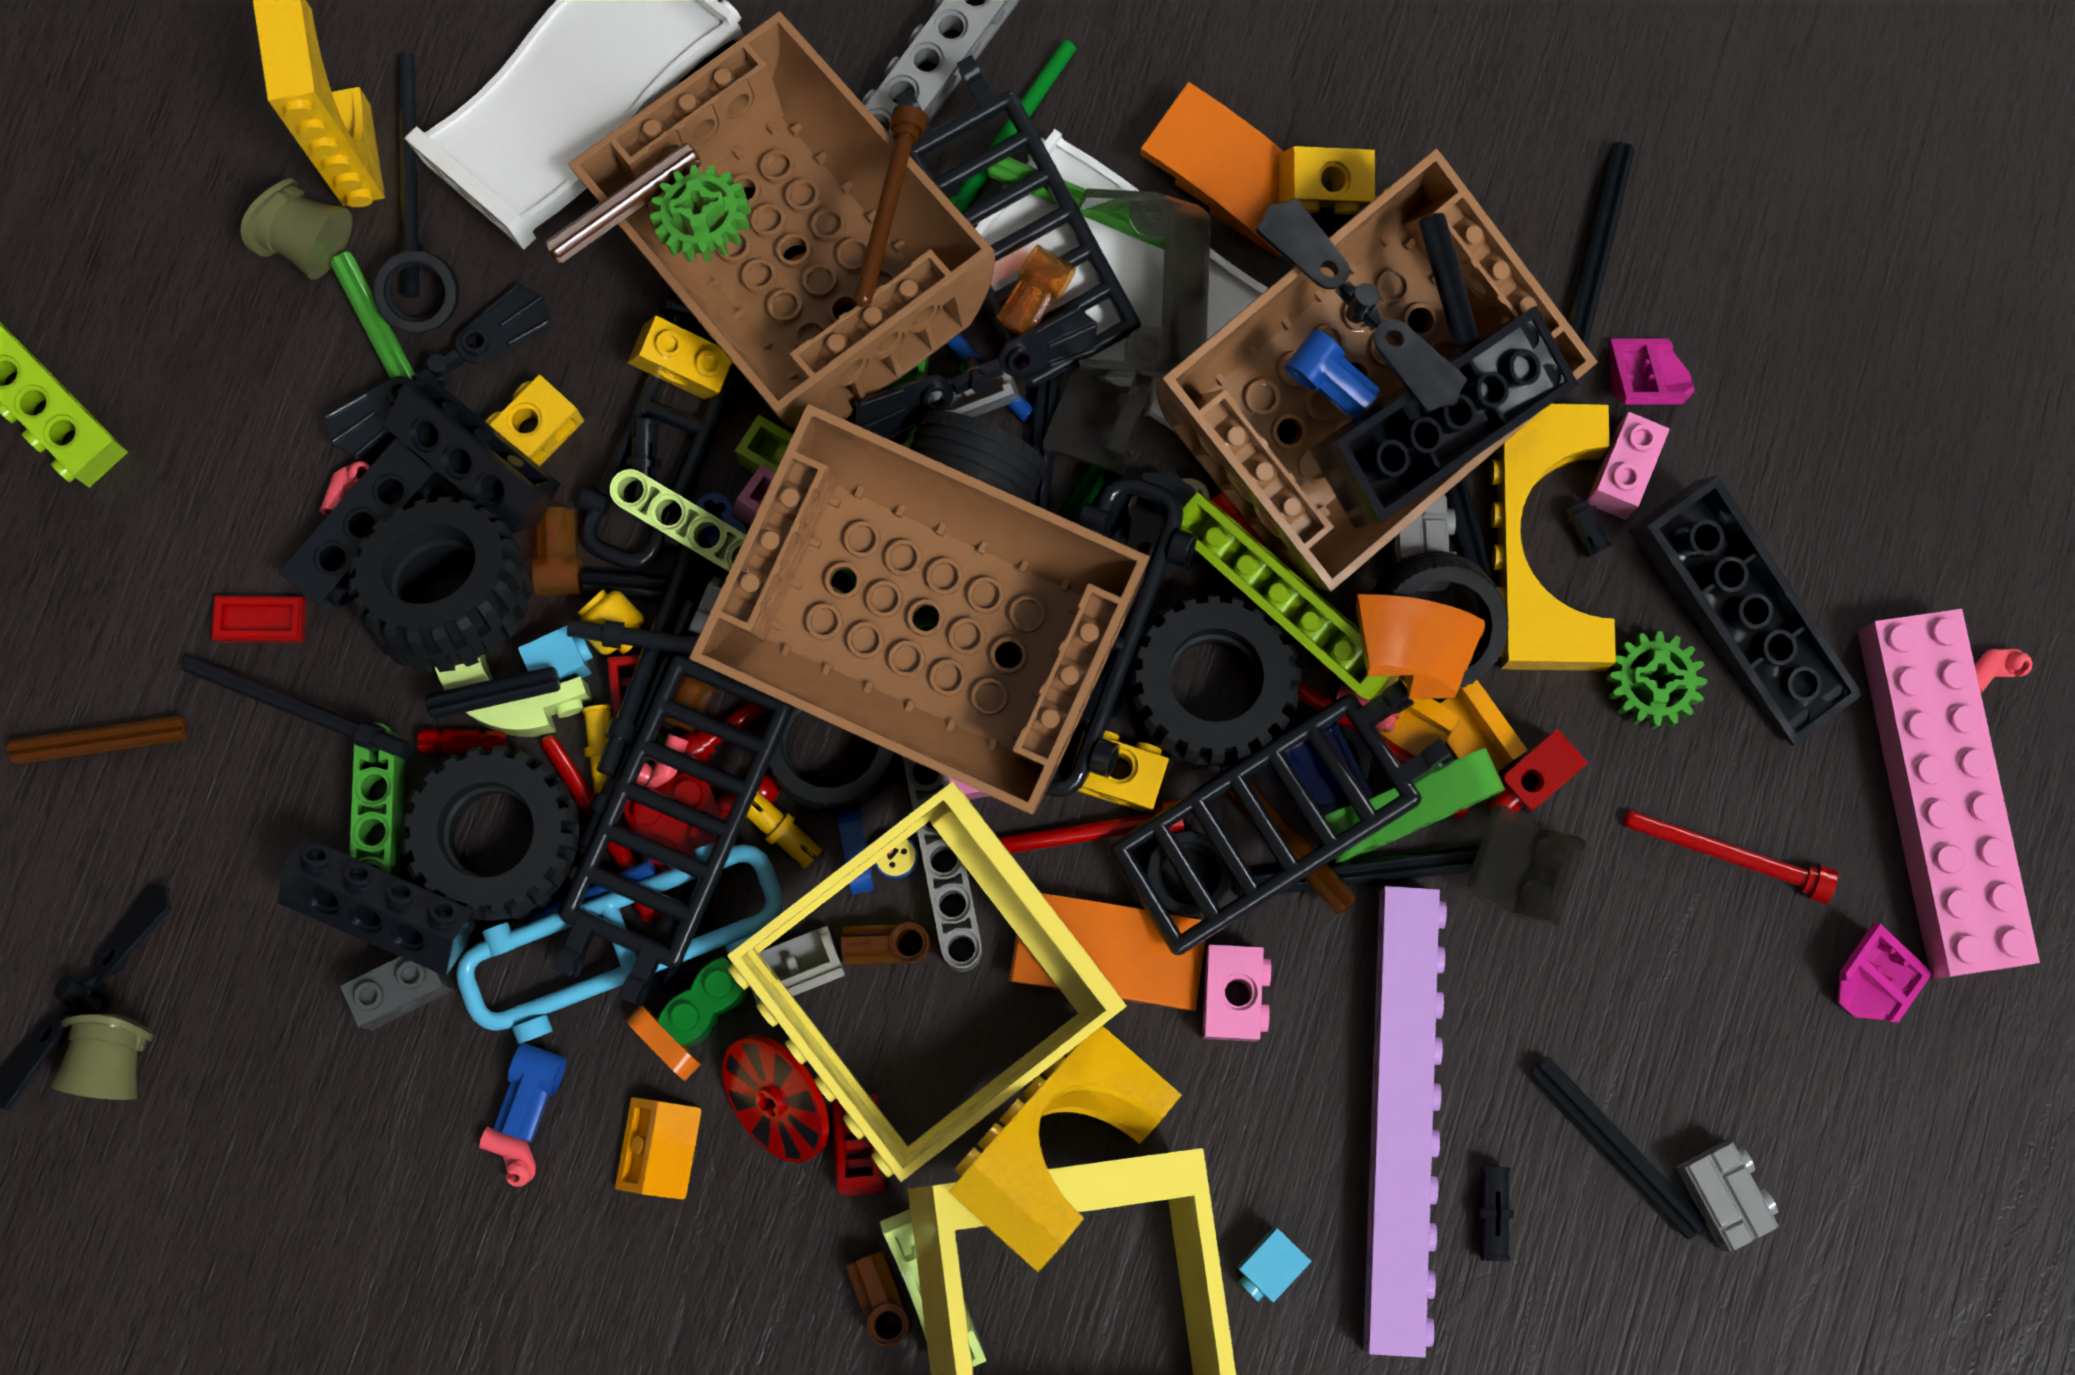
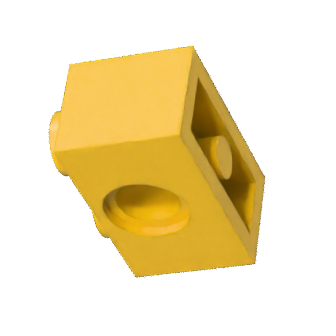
M1294 146L1280 153L1279 203L1298 199L1309 214L1320 212V207L1334 208V214L1336 215L1358 214L1361 207L1368 205L1375 199V150ZM1322 173L1327 174L1332 181L1331 192L1322 185Z
M654 316L643 325L627 363L697 397L708 400L719 394L732 361L718 345L658 316Z
M539 374L533 381L524 382L515 391L513 401L502 412H495L485 422L537 465L541 466L584 422V419L578 409ZM530 418L538 419V425L532 432H519L522 422Z
M1105 730L1103 739L1120 745L1118 759H1123L1130 765L1131 774L1125 779L1117 780L1111 776L1105 778L1090 772L1085 783L1077 792L1146 814L1152 813L1169 758L1161 756L1162 749L1151 744L1137 742L1136 746L1133 747L1118 742L1119 735ZM1083 731L1076 756L1078 754L1079 748L1081 746L1086 731Z

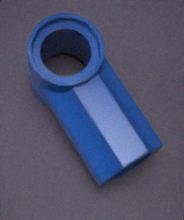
M1313 329L1284 365V368L1298 383L1309 390L1318 391L1350 420H1356L1375 401L1380 389L1344 358L1345 352L1335 340L1322 331Z
M525 1043L520 1044L510 1065L508 1073L510 1085L494 1130L518 1139L533 1142L548 1099L555 1094L560 1085L567 1058Z

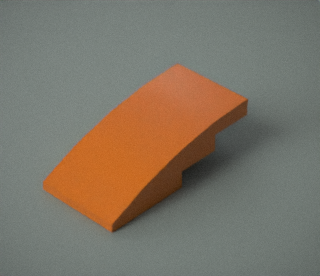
M1188 82L1141 147L1140 155L1175 177L1176 186L1209 206L1210 215L1280 259L1282 257L1279 252L1256 233V228L1264 218L1268 206L1279 203V154L1284 151L1233 111Z
M1041 893L1123 1001L1196 1011L1205 941L1182 955H1174L1170 952L1144 909ZM1169 914L1180 933L1202 921ZM1016 933L1009 981L1060 990Z

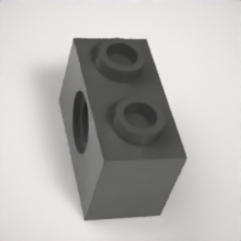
M402 957L385 963L340 986L358 1028L374 1030L455 990L448 974L447 976L441 975Z

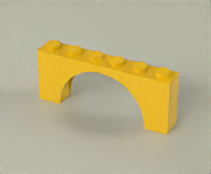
M253 0L269 103L343 206L365 207L372 204L374 200L385 199L371 105L360 87L331 92L319 49L312 9L306 0Z
M1550 404L1496 449V459L1491 460L1490 484L1497 486V502L1493 501L1491 504L1490 521L1492 528H1498V544H1493L1491 566L1492 570H1497L1499 573V587L1497 588L1503 597L1508 616V636L1505 647L1502 649L1503 652L1499 656L1500 669L1606 671L1616 663L1615 619L1601 618L1579 612L1551 595L1540 584L1528 565L1522 547L1520 532L1525 501L1532 487L1539 480L1564 465L1577 461L1600 459L1610 447L1608 405Z
M1103 1025L1066 1053L1067 1058L1065 1056L1061 1057L1043 1071L1042 1074L1048 1078L1047 1080L1038 1075L1021 1095L1027 1103L1024 1104L1018 1098L1000 1118V1121L1005 1125L1004 1129L996 1122L977 1144L984 1151L980 1153L977 1149L973 1148L955 1168V1171L961 1175V1178L951 1188L949 1193L1037 1272L1059 1250L1084 1219L1058 1189L1046 1167L1039 1141L1041 1117L1057 1112L1089 1115L1113 1125L1141 1144L1182 1095Z

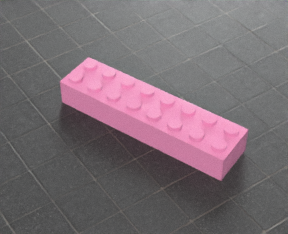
M1956 609L1874 621L1857 633L1928 969L1933 973L1930 978L1935 980L2040 963L1963 610Z

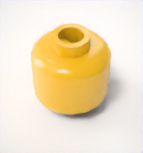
M604 589L601 590L577 613L581 617V621L602 624L606 620L625 622V627L639 629L644 622L642 613L622 592L616 590L608 594ZM588 640L602 655H610L618 649L604 647L601 641ZM622 645V648L618 650L624 655L633 646Z

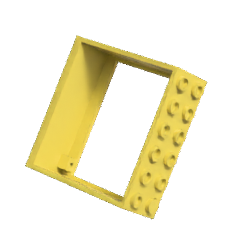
M954 781L945 786L727 955L733 963L728 967V970L735 981L744 990L751 986L761 999V1002L756 1006L765 1020L772 1027H775L778 1023L789 1036V1040L785 1044L791 1054L800 1064H804L806 1061L810 1063L817 1072L818 1077L814 1079V1082L829 1102L837 1098L846 1110L843 1120L848 1128L859 1140L866 1136L874 1147L875 1152L872 1154V1158L887 1177L895 1174L900 1182L904 1181L1127 1007L1121 996ZM930 821L1078 1013L907 1146L764 960L760 952Z
M1203 1148L1048 1169L1058 1189L1078 1212L1168 1199L1193 1375H1236ZM956 1182L908 1189L931 1375H973L955 1230L986 1225L949 1193Z

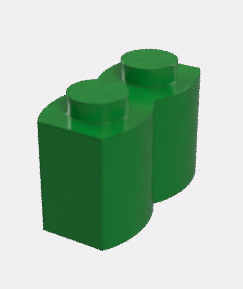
M722 957L706 965L695 978L691 990L682 992L674 997L663 1009L658 1023L680 1046L689 1048L704 1041L715 1029L720 1016L736 1009L748 996L751 987L749 986L744 990L735 981L728 970V967L733 963L727 958Z

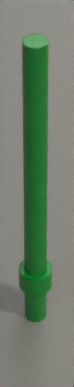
M1062 40L1021 99V103L1029 118L1075 53L1076 47L1070 41ZM1010 117L988 148L1018 133ZM988 169L966 180L954 197H948L960 212L969 208L968 206L988 179Z

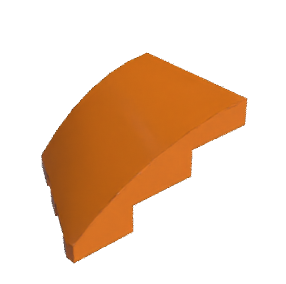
M1358 594L1356 612L1367 676L1405 675L1409 699L1455 698L1462 683L1463 675L1470 665L1478 641L1484 633V620L1469 612L1429 600L1393 595Z

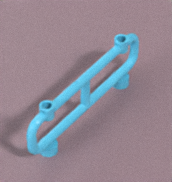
M715 842L694 850L697 859L707 862ZM734 845L724 866L725 869L740 862L749 863L753 866L765 896L766 902L763 910L756 915L693 938L683 962L725 946L727 953L730 954L781 914L784 903L782 889L773 865L763 851L751 845ZM673 868L636 883L661 893L697 878ZM610 892L582 903L580 909L596 916L602 915L603 919L626 928L619 908L635 902ZM558 913L513 930L510 929L509 923L506 922L482 931L485 941L479 942L465 951L458 962L456 976L466 1009L473 1021L485 1029L494 1031L512 1028L517 1043L521 1044L553 1031L547 1016L548 1013L623 985L633 969L637 955L635 952L612 943L620 967L503 1012H491L483 1001L475 979L474 972L476 966L483 960L506 953L573 926L563 922ZM659 963L656 972L668 967Z

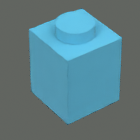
M564 626L518 648L528 671L549 666L555 667L560 677V683L580 676L584 678L592 674L587 661L594 657L586 639L567 637L568 626Z
M1273 1227L1236 1267L1244 1275L1238 1283L1258 1302L1265 1296L1274 1303L1312 1261L1278 1228Z

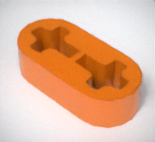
M639 1005L625 1019L626 1023L685 1081L701 1063L686 1047L680 1046L658 1023L659 1019L646 1006Z

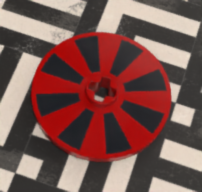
M747 1035L734 1042L728 1048L723 1060V1080L728 1099L739 1121L753 1139L772 1155L792 1163H803L811 1160L824 1149L829 1134L827 1109L813 1077L786 1047L769 1037Z

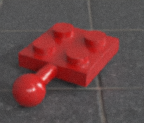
M685 773L673 777L655 789L659 793L725 820L724 815L728 814L736 796L729 793L717 799L711 784ZM765 773L758 790L770 803H774L779 793V787L770 774ZM629 799L624 808V814L632 831L695 858L697 857L694 850L716 842L717 837ZM641 855L643 861L650 859L646 856ZM651 859L656 867L657 874L673 869Z

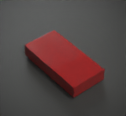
M214 596L211 639L215 642L304 643L307 600L304 597Z

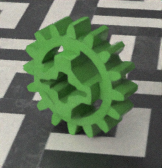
M696 165L691 166L690 176L684 177L679 171L674 172L676 183L670 185L662 182L659 186L664 197H653L651 201L656 212L650 214V219L656 229L655 233L661 245L666 244L670 254L673 256L682 251L687 262H692L696 253H701L705 262L711 261V252L718 250L723 256L728 255L726 244L730 241L733 244L740 245L742 240L738 230H749L750 227L746 215L751 213V208L747 198H745L746 194L740 182L734 183L732 175L728 171L719 177L713 165L707 168L705 174H700Z
M1662 631L1656 632L1652 636L1651 642L1642 633L1635 638V646L1628 641L1621 646L1620 651L1623 656L1616 655V663L1612 665L1618 671L1606 676L1607 682L1617 685V689L1609 694V698H1621L1623 701L1618 710L1620 715L1631 710L1634 712L1632 723L1637 725L1645 718H1648L1650 729L1658 728L1662 719H1664L1668 727H1672L1678 723V715L1684 719L1691 716L1694 712L1689 704L1698 705L1704 699L1695 690L1707 684V679L1697 677L1696 672L1705 666L1704 662L1696 661L1692 663L1689 658L1695 651V648L1690 646L1684 651L1679 648L1680 637L1677 635L1668 643L1664 642ZM1647 653V658L1644 659V667L1630 669L1636 657ZM1654 672L1656 673V679L1665 683L1660 688H1657L1655 680H1649L1648 676ZM1632 691H1634L1643 700V703L1634 695ZM1682 692L1680 699L1675 705L1666 707V703L1669 702L1670 693Z

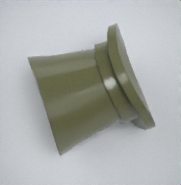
M287 178L266 190L249 206L242 219L241 237L245 246L251 252L264 257L279 253L301 270L309 279L315 280L332 268L330 264L331 258L342 253L347 246L352 230V216L346 208L305 198V191L297 188L298 182L292 178Z
M86 1014L63 1019L61 1028L71 1026L68 1037L70 1043L50 1087L68 1094L111 1100L138 1099V1051L144 1050L146 1041L152 1042L154 1033L147 1026L134 1019L115 1014Z

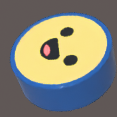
M907 838L877 861L875 866L879 873L888 879L899 880L906 878L917 866V848L913 841Z

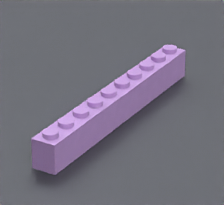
M1385 886L1379 891L1363 1351L1374 1355L1426 1358V1347H1432L1434 1342L1433 1318H1427V1299H1434L1436 1289L1435 1271L1428 1270L1429 1251L1435 1252L1437 1246V1226L1435 1223H1430V1204H1437L1439 1191L1437 1176H1431L1432 1157L1438 1158L1440 1150L1439 1130H1433V1111H1439L1441 1106V1085L1434 1083V1065H1441L1443 1054L1442 1038L1435 1037L1436 1019H1442L1444 1012L1443 992H1437V973H1444L1445 947L1438 946L1439 928H1445L1447 918L1446 902L1439 901V889Z

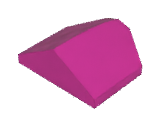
M1610 338L1611 394L1623 404H1684L1694 393L1695 389L1690 373L1673 352V344L1668 338Z
M1874 921L1840 970L1837 1002L1855 1018L1899 1022L1933 973L1883 925Z

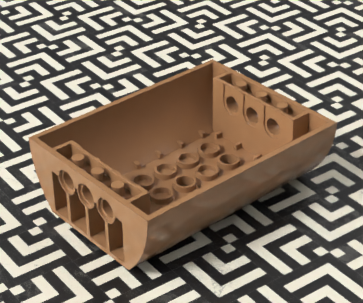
M780 11L568 163L573 173L598 203H601L678 147L688 143L700 157L701 165L698 167L700 174H705L707 168L713 165L719 177L728 171L731 173L734 183L740 182L743 187L755 189V194L748 200L751 208V213L746 215L750 224L749 230H738L742 240L741 244L737 245L729 241L726 244L728 255L723 256L718 250L712 251L710 262H705L701 253H696L693 261L687 262L682 251L673 256L670 254L666 244L661 245L655 233L656 229L650 219V214L656 212L651 201L617 225L779 419L795 430L807 404L839 418L846 419L856 411V400L882 392L969 327L986 298L994 274V249L909 156L872 302L867 307H859L855 303L854 295L895 140ZM663 192L657 197H664ZM800 245L806 248L804 256L798 260L791 261L784 258L786 250L792 246ZM844 305L855 306L848 313L844 312L838 317L839 319L835 317L840 307Z
M1437 148L1431 151L1329 237L1348 263L1349 277L1347 281H1350L1357 287L1363 283L1375 286L1380 294L1376 306L1379 309V313L1386 320H1399L1409 326L1408 318L1412 310L1419 309L1423 311L1427 317V327L1421 334H1417L1447 359L1466 346L1455 347L1453 345L1419 226V220L1423 217L1435 213H1443L1446 216L1480 338L1527 309L1536 306L1576 380L1598 363ZM1294 266L1163 376L1156 385V394L1160 409L1167 423L1234 505L1266 548L1299 577L1320 589L1331 592L1536 415L1384 521L1354 528L1309 450L1352 420L1321 393L1309 390L1298 383L1288 374L1284 365L1311 331L1317 329L1335 340L1344 350V358L1351 364L1357 365L1361 369L1362 374L1380 389L1377 393V398L1369 408L1404 385L1376 349L1373 341L1375 329L1372 331L1363 321L1357 324L1350 322L1345 315L1348 305L1335 292L1337 289L1329 290L1317 286ZM1327 267L1320 268L1325 276H1334L1331 269ZM1386 337L1387 342L1391 346H1400L1398 340L1394 337ZM1284 419L1294 422L1298 430L1296 440L1290 445L1283 443L1277 434L1278 426Z
M807 404L689 659L1033 815L1058 769L1127 617L1150 556ZM841 569L853 571L857 578L854 589L845 594L834 591L831 584L833 575ZM923 606H931L939 613L938 624L929 631L919 630L913 622L915 612ZM1005 643H1013L1022 651L1020 663L1013 668H1003L996 662V651Z

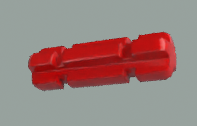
M423 728L419 731L417 743L418 750L424 754H439L442 751L446 755L453 753L467 755V748L482 746L486 750H492L494 745L507 747V735L502 731L487 730L483 734L480 730L444 729L443 733H441L438 729Z

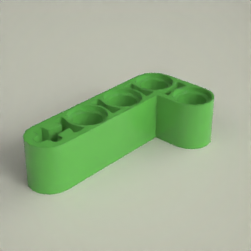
M375 722V724L383 726L386 733L402 739L399 734L386 725ZM354 743L349 856L401 878L402 849L400 841L402 840L403 829L400 826L404 807L405 760L381 750L377 754ZM381 763H382L383 765H385L386 767H388V769H387V770L382 769V768H381ZM379 780H385L387 782L386 794L381 799L372 801L370 798L372 785ZM383 824L386 831L384 839L379 844L371 846L368 842L369 831L375 825Z
M1483 748L1463 756L1446 768L1432 773L1414 784L1422 796L1421 803L1405 815L1336 857V863L1349 861L1503 792L1505 788L1487 749ZM1393 788L1369 799L1375 810H1378L1397 798L1399 794ZM1351 805L1325 816L1336 835L1360 821Z

